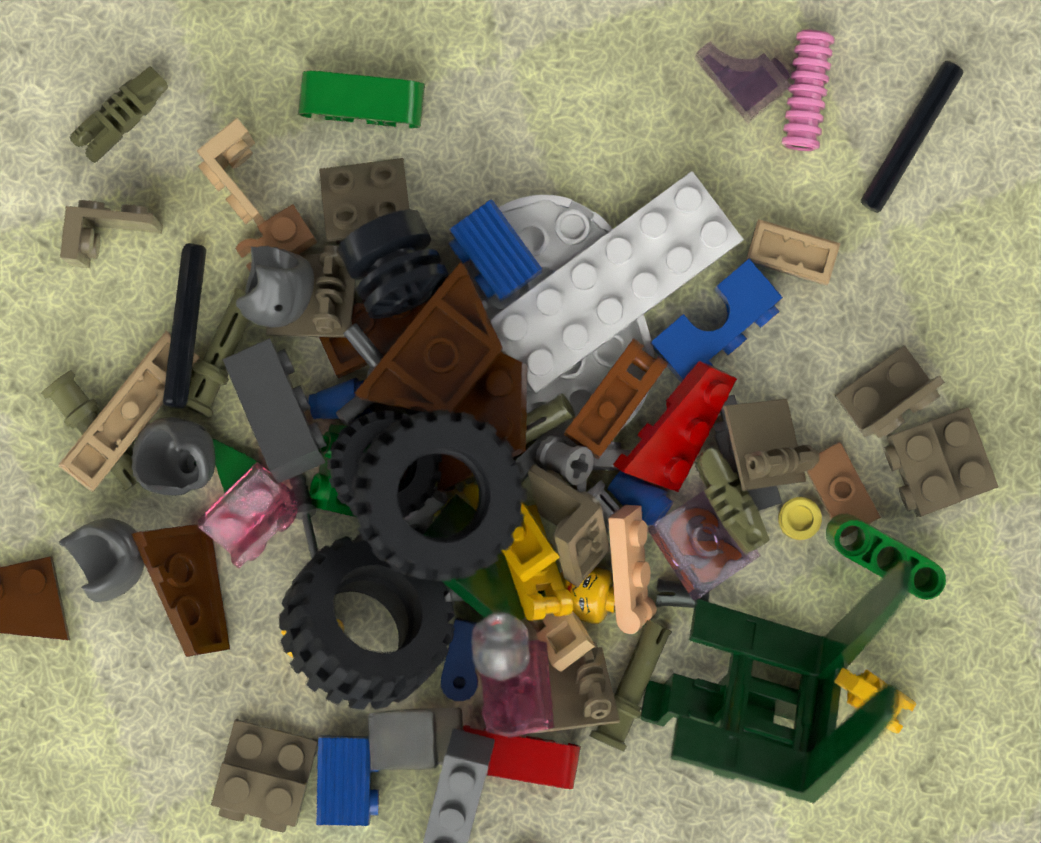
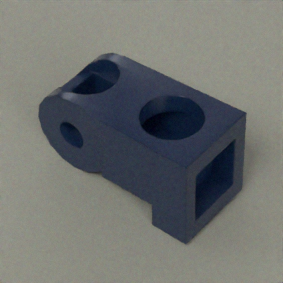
M456 618L454 621L453 640L449 643V652L446 656L441 676V688L449 699L462 702L470 699L478 688L479 677L476 665L481 645H494L497 628ZM485 630H491L488 634L484 635L479 639L480 635Z

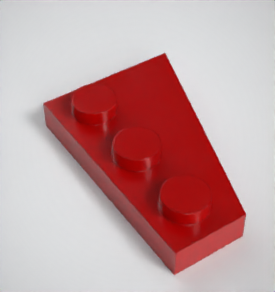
M699 361L666 400L667 410L653 426L647 423L638 433L642 440L628 456L622 453L612 465L624 473L679 492L705 440L708 438L709 432L723 405L727 401L737 378L723 370Z

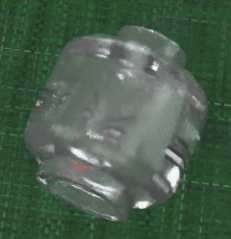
M494 613L475 626L472 631L473 663L477 670L487 677L499 680L517 676L525 670L530 661L529 633L522 621L510 614Z

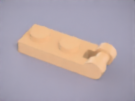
M624 505L608 518L616 622L621 631L627 634H634L643 627L647 620L650 621L655 616L657 607L653 599L648 597L647 586L650 581L651 571L649 563L645 562L644 545L647 540V525L642 520L641 506Z

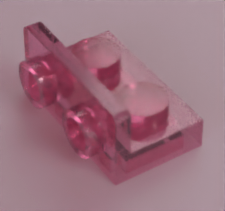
M256 462L198 519V526L226 549L231 555V563L240 568L248 560L253 561L258 558L264 551L267 541L277 531L283 532L293 523L298 511L295 493L282 482L278 484L273 475L260 463Z
M536 639L502 649L490 645L480 647L479 674L482 680L484 702L482 715L486 731L512 738L554 728L547 642Z

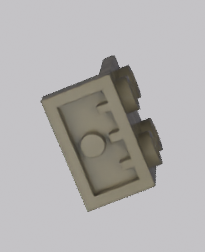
M79 200L78 207L66 206L60 258L72 267L90 268V260L98 258L100 249V234L94 233V226L162 234L163 225L153 216V213L148 212L146 207L122 205L121 211H111V209L105 208V203Z
M904 345L836 394L835 398L864 437L876 434L879 439L882 436L888 435L905 422L901 416L908 409L912 413L918 410L921 411L938 399L941 395L936 389L945 382L941 376L930 380Z
M533 465L528 470V475L537 510L543 518L557 526L554 537L564 579L579 587L582 581L610 551L602 506L590 493L586 491L579 493L568 486L566 481L555 471L548 470L546 472Z

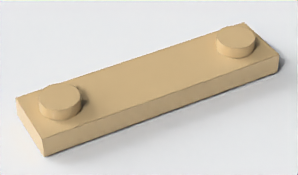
M165 331L59 464L60 468L91 492L95 491L163 405L171 334L168 331ZM195 352L192 367L200 358Z

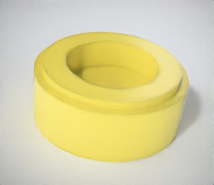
M804 497L788 500L782 505L778 514L780 529L786 536L795 540H805L814 536L822 522L821 511L817 504Z

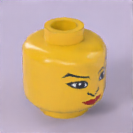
M595 567L579 587L565 580L563 571L561 572L560 576L564 588L570 592L573 599V612L581 621L599 624L606 618L608 612H616L613 574L611 571Z

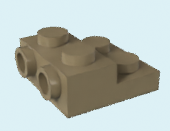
M969 407L887 437L889 446L884 447L887 462L892 471L899 469L905 485L899 487L902 502L908 512L915 511L916 517L930 514L999 487Z
M235 719L224 762L221 764L211 806L220 808L219 816L235 821H244L245 814L262 818L260 826L269 830L285 832L287 825L295 827L298 823L318 740Z

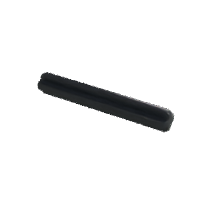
M945 61L941 65L863 195L861 203L869 210L879 213L883 209L961 79L964 71L955 63Z
M193 243L185 244L181 254L163 404L175 409H182L188 403L207 251L204 246Z

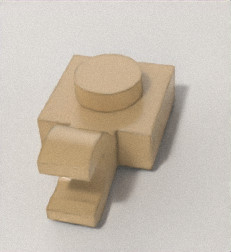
M573 611L570 615L560 617L555 616L553 613L546 614L542 619L546 627L536 634L552 666L560 672L595 647L580 618Z

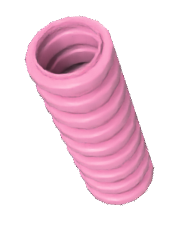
M802 30L796 35V39L800 41V44L796 45L794 50L798 54V58H794L792 64L796 67V71L791 73V79L794 80V84L789 86V92L793 93V95L787 100V105L791 106V109L786 111L785 117L789 119V123L784 125L783 130L787 132V136L782 138V144L793 150L814 151L820 147V142L816 138L822 133V129L818 127V124L822 123L824 116L820 114V110L825 109L826 103L822 101V97L827 95V89L824 88V84L829 82V77L825 73L831 68V64L827 62V59L832 57L833 51L829 49V45L834 43L835 38L824 31ZM791 145L804 146V147H808V148L794 147V146H791Z

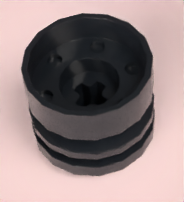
M399 210L380 216L351 232L337 249L351 279L361 280L356 290L360 298L365 300L364 306L370 318L382 319L393 317L422 305L432 298L449 277L445 265L440 264L442 260L438 251L426 249L432 239L419 212L416 210Z

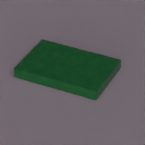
M455 494L423 535L434 538L454 535L470 523L476 510ZM502 551L496 556L498 560L488 568L483 567L475 571L476 574L465 578L442 581L487 620L494 616L504 618L489 621L501 632L512 635L525 618L506 557ZM543 590V591H537V592L542 595V593L544 592V590ZM501 627H508L511 632L502 631Z

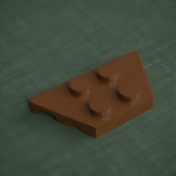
M462 263L458 264L354 393L362 400L419 412L434 410L454 412L502 353L503 347L469 273Z
M501 353L456 408L454 413L464 412L475 416L474 419L481 423L487 422L497 430L495 434L501 440H507L514 451L511 455L514 458L526 451L528 365ZM441 454L442 462H439L438 471H442L440 481H437V491L451 492L456 489V485L474 475L468 466L459 459L447 454Z

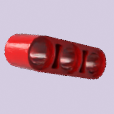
M458 725V730L495 739L486 775L557 788L574 789L581 750L580 745L572 743L565 745L555 743L554 740L531 736H526L525 738L514 736L513 733L486 728L479 730L470 728L471 726Z

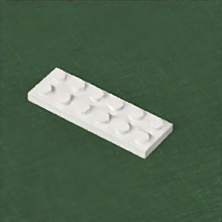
M691 171L494 316L490 321L506 355L528 365L527 383L537 394L732 250L744 239L694 172Z

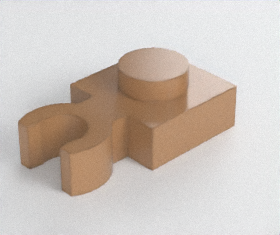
M294 204L257 226L263 235L257 240H243L235 249L241 258L251 253V246L259 247L265 245L300 254L315 245L317 241ZM251 262L246 265L249 271L251 269Z

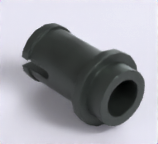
M658 579L657 591L674 592L675 595L658 594L656 606L694 608L697 599L709 602L710 583L703 585L696 582Z

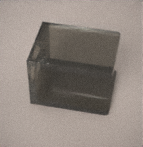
M460 707L414 708L368 713L371 770L434 769L438 765H443L452 729L464 731L462 709Z

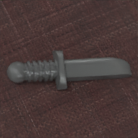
M301 473L289 480L292 486L293 500H295L294 504H296L294 515L296 519L303 522L312 559L316 552H318L311 517L316 514V507L311 502L308 485H306V477Z

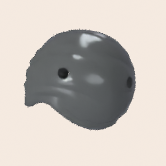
M268 245L251 246V269L245 295L236 300L237 308L241 310L245 318L260 326L276 328L295 322L307 309L312 296L314 272L310 262L299 254L278 247H270Z
M165 417L155 420L139 433L135 441L132 455L133 476L136 477V481L144 489L161 495L178 496L186 494L190 490L203 488L211 480L216 465L213 440L207 430L195 422L176 417Z
M112 518L94 520L59 541L60 545L69 551L83 570L88 583L81 588L87 597L94 602L100 603L118 598L136 585L143 574L145 564L131 533H136L137 531L123 521Z

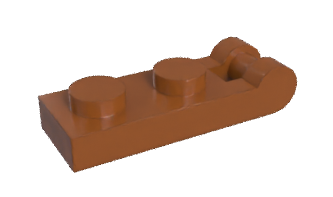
M636 339L630 342L563 434L578 446H584L591 450L593 456L598 460L669 364L658 356L655 359L642 350L644 345ZM631 363L645 372L641 380H638L626 371Z

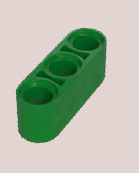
M303 71L298 115L304 118H312V114L323 115L325 120L354 123V119L367 120V124L396 127V123L409 124L411 129L421 127L425 84L404 79L324 71Z
M847 513L839 514L829 521L826 527V539L829 545L844 557L882 578L902 561L911 563L912 571L909 593L917 598L924 600L933 599L944 590L946 575L943 569L927 556L854 515ZM849 526H856L858 529L856 540L850 545H841V532ZM893 547V560L885 566H878L877 556L881 549ZM923 567H929L930 578L927 583L922 586H915L913 579L915 573Z

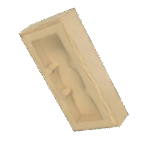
M758 219L746 260L750 259L755 265L827 286L831 278L840 243Z

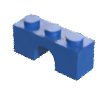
M750 259L746 260L714 289L723 300L727 309V318L721 328L714 331L700 330L683 314L650 342L655 353L669 363L667 367L680 382L684 380L699 361L715 367L709 360L721 350L728 356L747 340L742 332L755 322L761 328L780 312L775 304L783 297Z

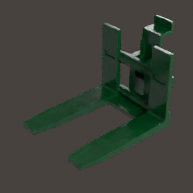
M902 561L888 572L825 636H818L697 599L694 604L689 641L731 653L728 673L718 684L700 678H689L673 673L664 684L650 680L644 691L640 715L641 720L664 727L672 717L676 718L670 759L714 771V775L735 780L738 778L785 792V796L814 804L878 740L895 717L898 686L888 683L871 695L836 728L841 687L834 681L841 669H847L890 620L907 597L910 588L912 564ZM753 660L801 674L799 690L751 676ZM774 715L793 720L794 728L773 723Z

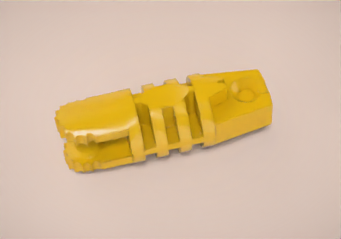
M842 668L834 681L847 691L848 699L846 702L855 709L862 705L871 695L887 685L877 675L866 669L864 673L856 675ZM899 690L897 693L895 717L886 728L896 734L900 733L903 728L899 721L895 719L901 709L913 711L916 706V702Z

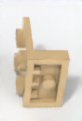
M236 118L197 150L204 160L198 167L218 192L224 187L229 190L231 195L225 200L245 224L253 219L259 226L265 220L224 171L228 165L233 169L239 167L253 154L249 148L255 142L248 130Z

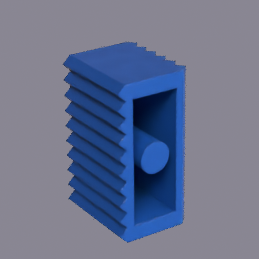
M492 199L450 228V234L454 238L448 243L450 248L462 264L468 260L471 261L479 272L473 279L488 299L495 295L500 302L504 301L543 271L540 264Z
M321 735L318 737L316 825L369 826L371 816L379 815V789H371V772L380 771V746H372V736Z

